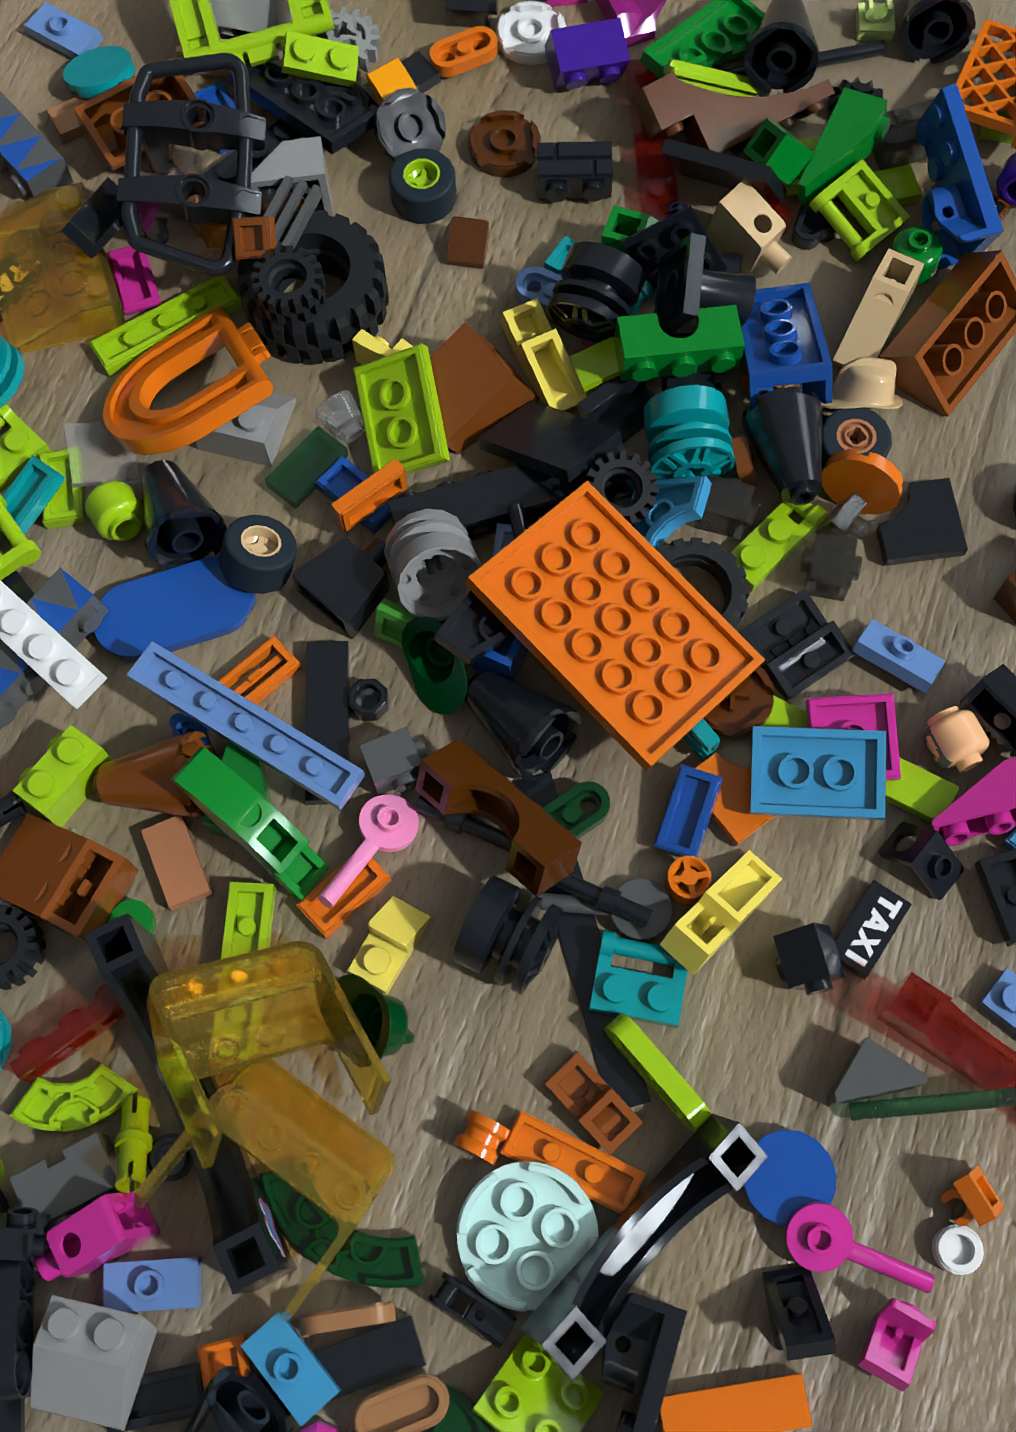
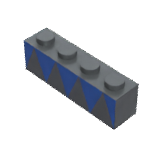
M0 91V173L7 172L10 175L9 180L22 197L27 194L39 206L74 181L62 155Z
M59 568L26 603L74 648L89 633H92L100 626L103 618L109 612L90 591L62 568ZM1 639L0 730L14 720L17 711L32 695L38 693L46 682Z

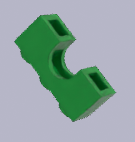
M736 305L699 308V314L694 318L691 330L692 335L686 338H674L664 333L660 328L657 313L617 317L613 341L621 381H647L654 377L673 375L675 377H686L692 373L710 371L724 373L732 369H738L744 352L745 342Z

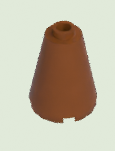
M192 731L183 733L102 763L98 772L93 777L94 792L106 805L194 818L204 817L205 813L171 778L201 746L216 756L215 750L212 745H204L200 739L206 737L203 732Z

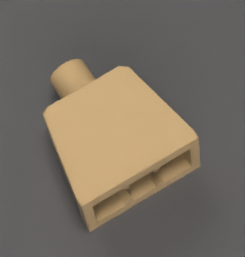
M743 179L719 202L707 229V233L721 256H723L725 251L742 255L743 261L740 270L750 273L763 262L777 275L792 259V256L778 244L786 228L785 222L752 185Z

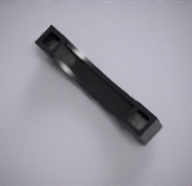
M712 1113L519 1328L552 1364L574 1380L607 1342L604 1335L616 1310L632 1285L654 1257L683 1227L704 1209L730 1191L738 1192L768 1157L740 1122Z

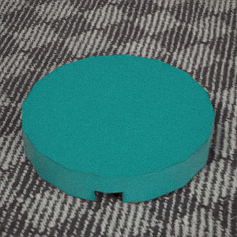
M104 46L78 55L66 65L62 74L68 91L71 94L77 92L81 98L92 99L119 85L118 83L124 79L127 81L132 78L136 69L129 51L123 47Z

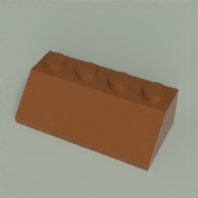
M1003 251L965 253L879 357L880 359L892 360L896 364L895 386L941 416H949L1016 333V277Z

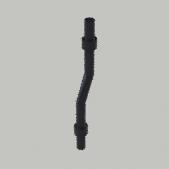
M422 795L419 796L414 810L443 822L444 828L457 834H461L462 831L510 852L511 844L503 830L469 816L470 814L466 813L444 816ZM572 874L554 885L595 903V909L611 916L615 912L644 926H647L653 912L652 909L622 897V891L606 884L602 888Z

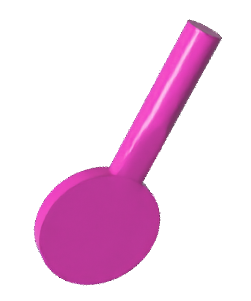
M820 1201L806 1203L797 1208L787 1222L785 1229L787 1248L795 1261L808 1270L815 1272L830 1271L839 1267L848 1259L925 1293H929L933 1287V1274L853 1241V1230L850 1222L842 1211L829 1203Z

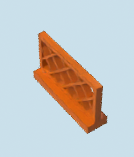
M985 19L956 84L962 100L970 98L975 106L963 104L969 122L1015 136L1011 148L1016 149V96L1010 97L1005 91L1013 88L1016 89V57L1006 59L1002 54L1012 51L1016 56V28ZM988 35L1000 38L1003 41L994 43ZM990 56L994 62L984 64L980 58ZM1002 72L1007 79L997 80L993 74ZM980 77L985 84L975 86L970 79ZM993 93L997 101L987 102L983 95ZM1006 110L1013 120L999 116L996 112Z

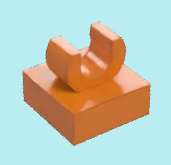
M979 1165L963 1172L953 1182L954 1186L950 1187L940 1198L943 1203L949 1202L953 1198L961 1199L965 1203L966 1213H962L955 1219V1223L958 1226L968 1225L974 1218L978 1225L982 1226L996 1219L1005 1208Z

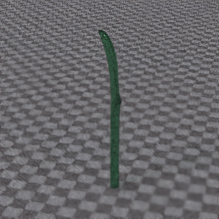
M1016 1087L849 1102L851 1121H858L863 1119L914 1116L918 1114L925 1115L1016 1106Z

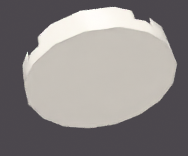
M527 1L511 6L510 12L505 15L503 12L498 19L496 35L499 50L506 58L518 64L533 66L547 63L545 43L550 30L566 27L564 17L559 11L558 14L552 11V6L543 2Z

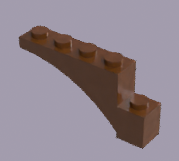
M672 72L642 87L630 99L649 140L662 134L665 140L683 130L690 145L733 156L734 153L731 148L742 143L745 149L766 117L772 118L785 129L795 123L793 116L802 112L804 118H807L825 108L822 101L835 92L828 79L807 89L784 95L765 97L733 96L712 92L677 79L675 73Z

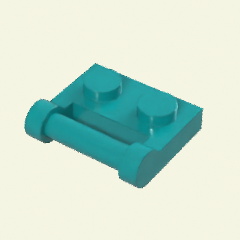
M603 930L589 1011L618 1016L623 1012L632 1020L677 1028L680 1021L688 970L660 945L616 937L617 932ZM614 954L673 966L672 976L667 978L612 967V956Z

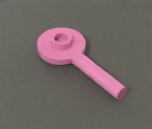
M384 794L373 797L365 803L358 819L359 832L364 840L318 896L319 901L324 906L332 908L378 850L397 852L405 849L413 842L419 828V818L416 810L407 800L396 795Z

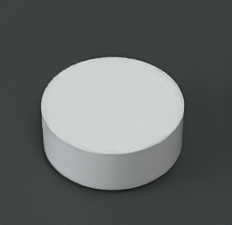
M945 1226L935 1234L932 1241L934 1260L947 1273L954 1275L970 1274L982 1263L984 1249L981 1239L967 1226Z

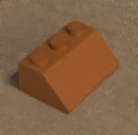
M181 75L152 80L145 101L192 100L198 98ZM136 76L74 107L84 137L99 160L112 171L125 165L127 137L122 128L123 105L129 103L130 92ZM196 122L192 126L196 128L205 122ZM143 143L141 156L145 155Z

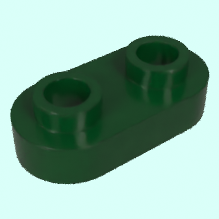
M586 781L575 785L542 809L561 826L569 830L574 837L579 839L607 818L610 809V797L603 786L595 782ZM585 801H590L595 804L596 809L591 813H586L582 811L580 805Z

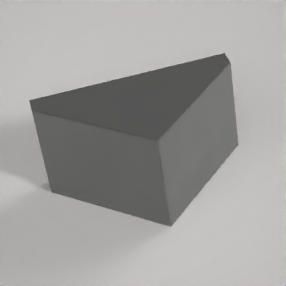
M866 1037L856 1045L826 1099L828 1107L915 1089L928 1082L925 1073Z

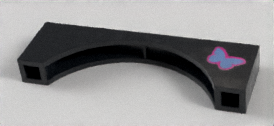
M128 913L85 933V938L102 978L110 987L138 1034L176 1114L205 1196L212 1227L213 1248L232 1294L255 1292L297 1270L154 935Z

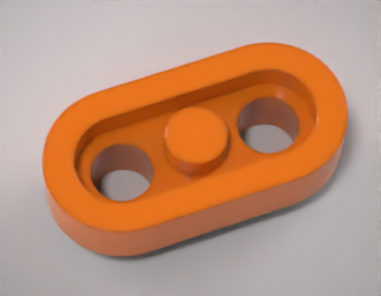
M475 26L443 38L431 46L429 52L430 63L442 77H454L487 64L497 56V35L488 27Z

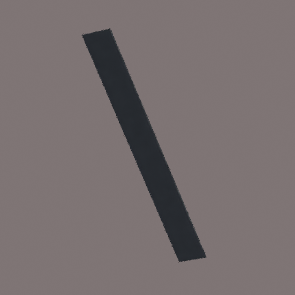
M551 771L535 775L537 779L534 781L524 779L514 781L515 787L541 808L558 798ZM577 860L571 874L583 879ZM554 885L546 890L547 893L574 895ZM563 912L559 922L558 933L601 1078L629 1107L651 1102L644 1079L616 1048L604 1030V1027L617 1016L589 1011L601 944V936L594 914Z

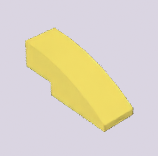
M538 298L504 311L499 323L523 371L542 403L562 411L576 407L587 396L557 329L552 330Z
M749 850L672 927L660 943V946L694 975L774 890L782 878Z

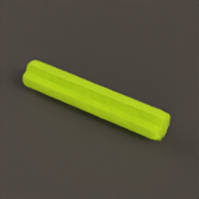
M670 59L667 66H664L663 69L665 76L674 72L677 79L712 92L756 97V94L760 92V89L750 81L748 76L677 59Z

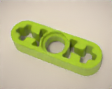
M622 1012L604 1027L607 1036L684 1126L691 1131H695L711 1116L710 1110L704 1101L628 1015Z

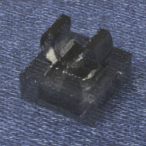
M854 492L835 505L815 530V533L825 542L838 535L849 545L854 544L857 539H863L871 529V526L865 519L857 515L867 503Z

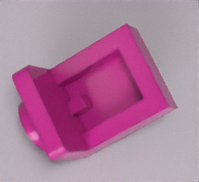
M891 1298L873 1318L858 1366L903 1392L911 1384L923 1342L934 1332L936 1322L922 1314L913 1304Z

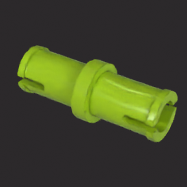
M137 1095L136 1112L132 1109L133 1096L126 1097L121 1101L120 1133L115 1137L114 1150L118 1154L115 1187L123 1193H130L131 1175L134 1180V1193L143 1191L147 1185V1154L152 1150L153 1138L148 1133L151 1102L148 1098Z

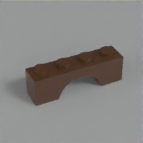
M460 739L421 759L415 790L444 816L457 813L474 814L484 817L499 826L507 835L511 844L505 870L536 897L573 873L582 842Z

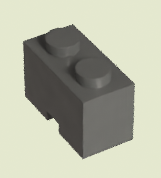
M96 1132L63 1149L62 1152L65 1159L61 1162H54L49 1165L48 1161L44 1159L10 1177L21 1207L35 1208L38 1210V1214L51 1215L44 1232L51 1230L101 1196L120 1192L115 1187L118 1156L109 1136Z

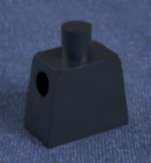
M376 538L362 551L349 539H341L292 573L297 591L351 639L357 635L389 591L390 586L387 573L381 568L387 563L384 553L385 542L380 538Z

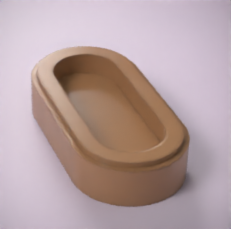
M392 1301L304 1314L299 1318L300 1336L396 1321L395 1305Z
M423 1373L374 1392L362 1399L357 1405L353 1415L354 1431L421 1432L433 1427L444 1418L450 1404L448 1388L436 1375Z

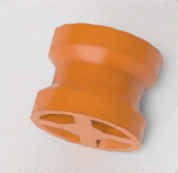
M683 856L677 858L668 870L665 879V890L674 903L681 906H693L709 889L712 882L711 871L708 865L698 857ZM679 883H682L684 886H687V887H688V891H687V888L683 887L682 885H678V884H679Z
M470 1109L466 1116L467 1126L464 1132L458 1134L452 1144L480 1160L494 1165L498 1158L496 1149L501 1141L507 1140L511 1131L496 1121Z

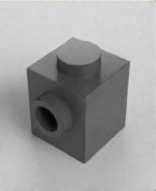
M408 727L359 745L378 796L394 789L396 792H403L416 786L421 759L428 755L421 738L412 739Z

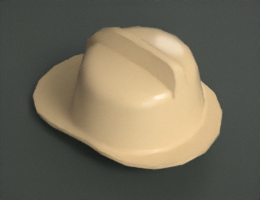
M859 357L848 362L840 369L832 385V403H821L822 407L831 409L867 407L897 409L901 407L903 400L894 394L896 364L892 360L872 357Z

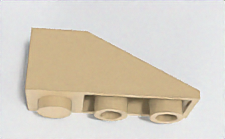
M888 248L848 327L832 364L842 368L848 362L859 357L879 358L915 290L925 263Z

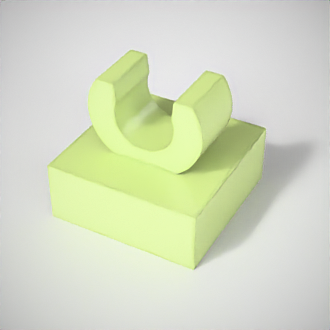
M873 0L858 3L855 13L857 41L885 40V42H892L895 34L893 0H886V3H873Z

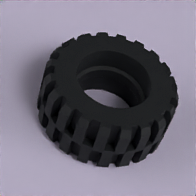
M315 210V214H312L294 248V252L297 253L299 247L306 249L307 256L312 252L317 258V263L320 262L323 273L337 276L346 281L341 289L326 298L325 304L320 303L321 311L318 314L311 310L312 319L305 321L304 317L300 316L298 317L299 324L292 325L290 318L286 319L285 325L278 324L277 316L273 321L269 320L266 317V313L260 311L251 285V272H255L253 266L256 261L263 264L262 259L239 260L237 285L248 322H250L263 344L269 346L271 352L281 357L286 353L290 361L302 363L303 359H309L311 364H323V359L333 358V361L344 359V354L349 351L354 354L352 339L361 329L375 337L379 332L378 325L380 326L384 323L387 315L386 306L389 304V293L383 256L379 252V246L375 239L367 235V230L356 222L350 224L349 218L336 213L333 217L329 216L327 211ZM299 211L294 212L295 216L289 226L286 227L279 242L283 243ZM297 278L282 280L274 289L284 293L287 287L296 281Z

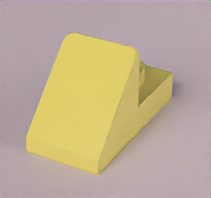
M393 896L367 924L370 933L347 970L349 974H356L364 978L379 991L388 994L429 924L431 916Z

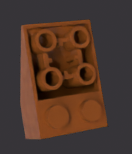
M28 813L0 856V899L88 945L84 934L108 923L112 910L120 903L139 870L127 858L86 837Z

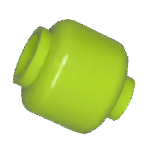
M110 481L98 485L89 494L85 502L87 515L100 536L107 540H129L139 533L144 523L142 503L131 486L122 481Z

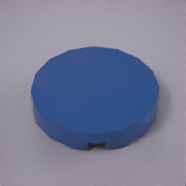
M778 1130L764 1135L756 1142L768 1157L745 1182L742 1188L748 1203L761 1218L779 1226H786L792 1213L806 1203L820 1201L831 1204L836 1192V1170L829 1153L815 1138L800 1131Z

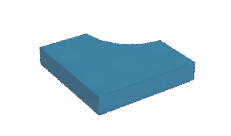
M706 476L657 479L655 481V485L659 486V493L655 497V500H657L656 504L650 510V513L633 527L656 550L662 546L663 542L674 530L687 522L702 519L712 485ZM634 488L633 495H632V498H631V501H630V502H632V500H633V498H634L635 488Z

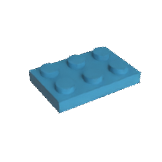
M753 726L750 815L860 820L885 819L886 731Z

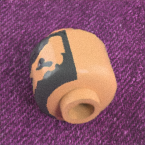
M953 706L927 720L926 723L929 727L924 732L923 739L939 767L943 769L957 767L959 773H963L983 762L981 754L985 752L990 742L972 711L959 710L957 706Z

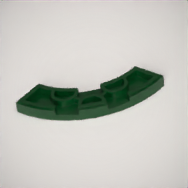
M307 1163L259 1174L264 1195L278 1225L303 1255L317 1266L348 1281L370 1287L407 1288L426 1284L416 1236L403 1238L377 1237L356 1230L344 1223L320 1198L310 1177Z

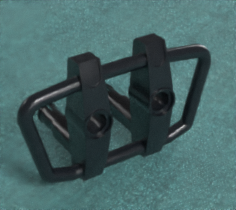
M216 53L145 64L137 73L130 92L129 103L123 105L122 128L127 138L124 178H118L117 203L121 210L126 240L134 250L207 276L217 277L225 275L232 270L237 259L235 260L232 218L261 217L262 192L251 189L253 151L265 149L266 118L251 113L248 70L239 57L230 53ZM222 69L230 70L233 73L236 109L209 103L200 98L192 100L145 101L154 79ZM200 121L206 122L208 124L203 128H195L192 126L194 123ZM142 143L144 152L150 161V169L155 175L140 176ZM172 145L192 147L200 151L208 149L237 150L235 184L205 178L195 173L169 175L173 171ZM192 195H200L204 198L198 203L186 201ZM167 218L188 221L193 224L228 223L222 256L218 260H210L167 245L166 243L169 239L167 237L169 235ZM140 226L145 232V237L141 234Z

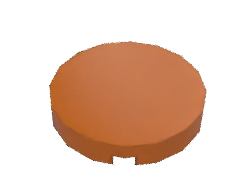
M847 449L836 452L827 460L822 472V486L829 497L842 507L860 514L876 515L889 512L897 506L903 491V477L895 465L883 456L872 452L865 456L857 454L858 449Z

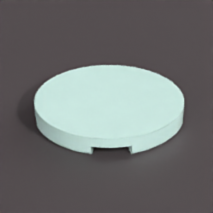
M535 1161L509 1163L483 1177L474 1186L463 1203L456 1231L460 1259L466 1275L475 1288L489 1300L502 1307L525 1312L526 1310H536L599 1240L596 1214L590 1199L582 1187L571 1176L557 1167Z

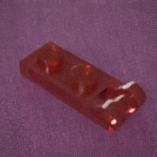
M106 983L98 988L95 994V1001L83 1010L75 1009L63 1016L57 1023L58 1028L45 1038L37 1037L27 1042L18 1051L20 1056L10 1062L9 1065L18 1079L33 1084L37 1077H43L125 1017L126 1013Z

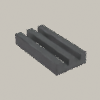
M285 175L263 216L274 217L276 246L279 247L281 253L286 252V245H293V248L296 247L322 197L321 186L313 185L312 188H309L307 182L299 180L298 184L293 182V177ZM302 197L306 198L283 243L279 242L286 227L291 223L294 217L293 214Z

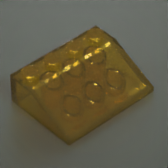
M83 182L46 189L0 217V311L10 344L22 354L101 336L126 323L104 248L91 259L61 231L88 200Z

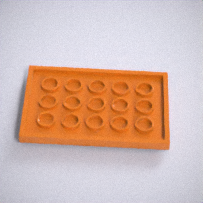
M588 481L472 573L465 583L645 771L649 770L765 661L723 616Z

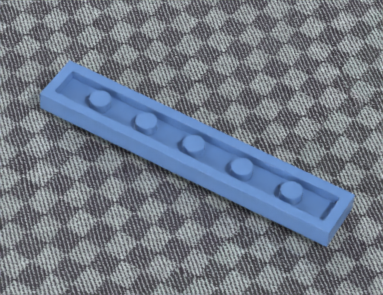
M153 641L127 673V677L136 685L339 811L342 810L365 776L364 771Z

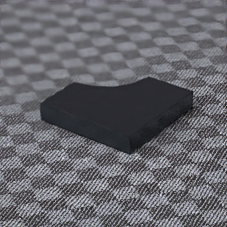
M950 478L911 482L907 488V505L905 509L894 519L879 523L876 529L885 566L964 556L968 550Z

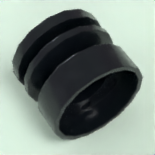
M588 241L574 243L570 247L561 268V278L563 280H559L554 285L553 296L549 298L546 305V314L553 323L578 338L593 343H599L612 336L614 338L617 317L631 316V309L629 307L637 303L646 281V273L638 262L616 248Z
M494 875L484 885L464 922L453 950L452 960L479 974L494 958L499 961L495 972V982L502 985L514 968L517 971L511 985V990L522 995L534 978L541 973L554 948L563 908L552 904L542 919L539 920L537 917L543 899L535 896L522 912L517 909L521 892L520 887Z

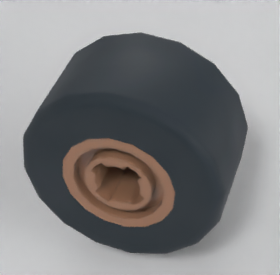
M849 408L834 411L825 419L822 425V472L827 460L833 454L847 449H858L857 454L865 456L872 452L887 458L892 446V434L886 421L876 412L867 408Z

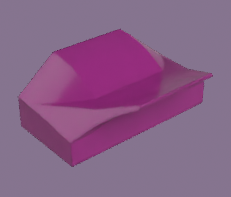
M596 0L606 20L621 19L628 48L655 39L656 19L666 0Z

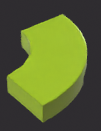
M101 1063L89 1076L73 1083H52L37 1077L9 1116L20 1123L44 1131H81L99 1125L121 1112V1101L129 1096H133L134 1100L141 1090Z

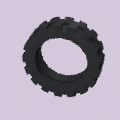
M691 537L690 541H683V538L676 539L671 542L670 546L666 547L664 544L658 548L657 551L674 568L682 565L696 566L711 573L720 583L725 595V606L721 615L735 629L748 608L747 598L750 595L749 584H745L744 580L747 576L742 566L738 567L735 563L737 558L730 551L725 553L721 550L720 544L713 541L708 544L702 542L703 538Z

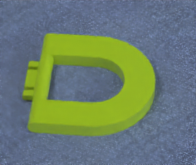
M169 0L184 58L216 53H230L239 57L244 64V57L248 56L253 67L279 59L277 48L282 47L283 51L287 30L310 36L335 30L328 0H288L292 21L221 41L210 0Z

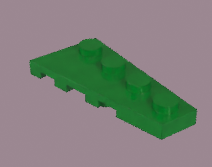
M713 0L643 50L639 62L660 79L665 76L663 69L664 66H667L670 59H677L711 68L745 54L746 46L762 19L764 12L749 0Z

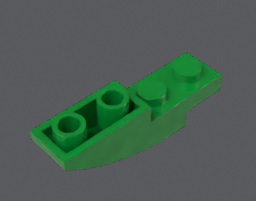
M201 746L171 778L230 839L238 841L294 898L302 901L330 868L308 846L310 841L282 813L205 747Z

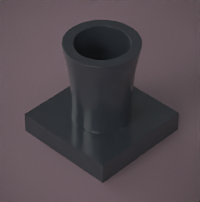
M690 233L659 259L654 313H657L660 328L664 333H674L696 318L699 314V308L736 305L742 327L748 320L755 301L756 280L754 275L750 272H725L704 269L706 236Z

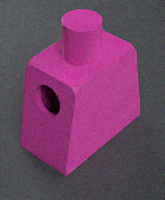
M132 1191L130 1193L105 1194L46 1233V1240L50 1248L45 1251L43 1257H36V1266L40 1275L50 1282L60 1275L69 1278L94 1272L103 1267L104 1263L112 1262L160 1234L161 1232L142 1191L138 1193Z

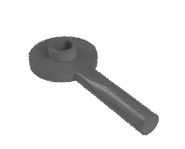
M639 878L622 884L617 889L622 891V897L653 910L647 926H644L615 912L611 916L595 909V903L577 895L541 893L538 896L543 899L540 910H547L550 905L554 904L563 908V912L611 916L616 929L625 937L636 941L654 939L665 931L671 920L672 903L666 890L652 880Z

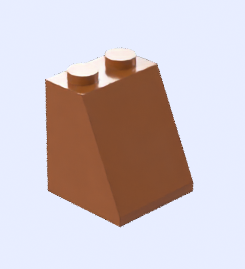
M466 322L430 356L447 446L458 454L478 442V437L530 400L537 402L540 399L496 347Z

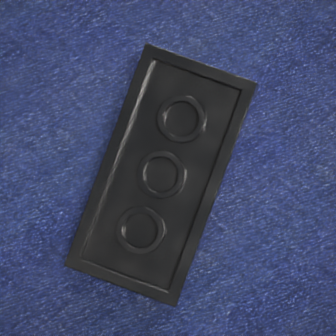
M627 1293L604 1336L607 1342L603 1345L601 1383L634 1394L630 1412L621 1410L615 1432H655L686 1318V1310L636 1293ZM620 1336H626L628 1339V1345L624 1350H617L615 1347V1341Z

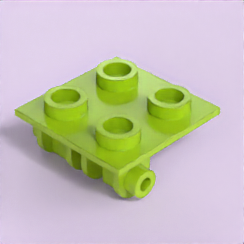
M524 1334L472 1410L498 1432H581L605 1393L581 1373L572 1380L552 1364L528 1336Z

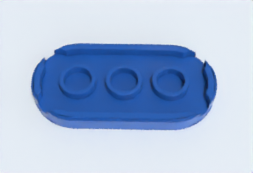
M208 557L112 588L100 600L109 612L94 633L103 648L110 654L112 653L122 660L136 662L152 641L169 652H173L236 631L247 621L246 617L250 614L251 609L253 611L256 593H248L236 588L225 579L219 567V557Z

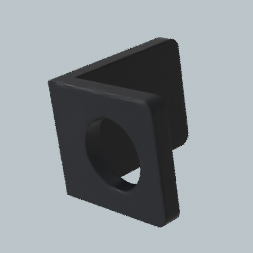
M907 822L900 823L878 851L882 858L910 866L932 897L941 900L964 871V867L937 830ZM908 836H917L915 843L910 848L904 851H896V846L902 839Z

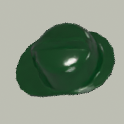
M428 616L416 617L406 624L402 631L401 641L414 687L420 700L428 709L438 714H450L459 709L466 698L468 688L464 668L466 663L434 640L437 631L446 620L439 621Z
M356 974L343 975L334 982L326 1005L327 1022L332 1035L338 1043L355 1056L360 1063L365 1066L376 1065L383 1056L393 1055L404 1044H410L414 1041L415 1035L408 1028L407 1010L402 1001L394 996L380 992L368 981Z

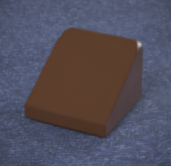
M458 216L452 217L447 264L484 268L490 238L489 222L487 220Z

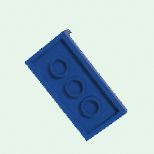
M957 84L942 87L916 123L917 140L921 146H924L928 159V174L933 182L935 181L936 188L928 189L925 192L921 212L922 226L931 229L942 241L943 252L937 267L938 270L955 266L965 253L984 252L1004 231ZM937 221L941 230H933L931 223Z
M810 283L756 289L751 314L746 323L741 327L745 342L743 356L749 381L750 411L757 406L756 399L762 394L773 391V386L799 384L803 394L812 396L813 391L818 395L821 403H832L833 365Z

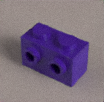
M620 18L552 29L544 46L554 88L566 86L567 89H577L584 86L587 82L598 80L601 83L614 82L623 76L630 62Z

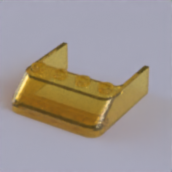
M305 941L289 942L163 973L157 976L150 984L147 1008L158 1066L203 1169L213 1166L223 1133L199 1082V1079L320 1044H326L333 1047L338 1053L369 1114L373 1115L379 1112L391 1079L324 955L315 945Z
M257 1056L245 1061L212 1095L135 1191L134 1204L140 1209L144 1207L206 1127H214L326 1212L338 1225L336 1238L279 1316L285 1322H288L389 1180L394 1169V1159L386 1145L290 1072L268 1057Z

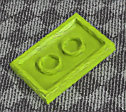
M421 343L353 368L373 474L395 458L405 468L406 475L450 461L427 346Z

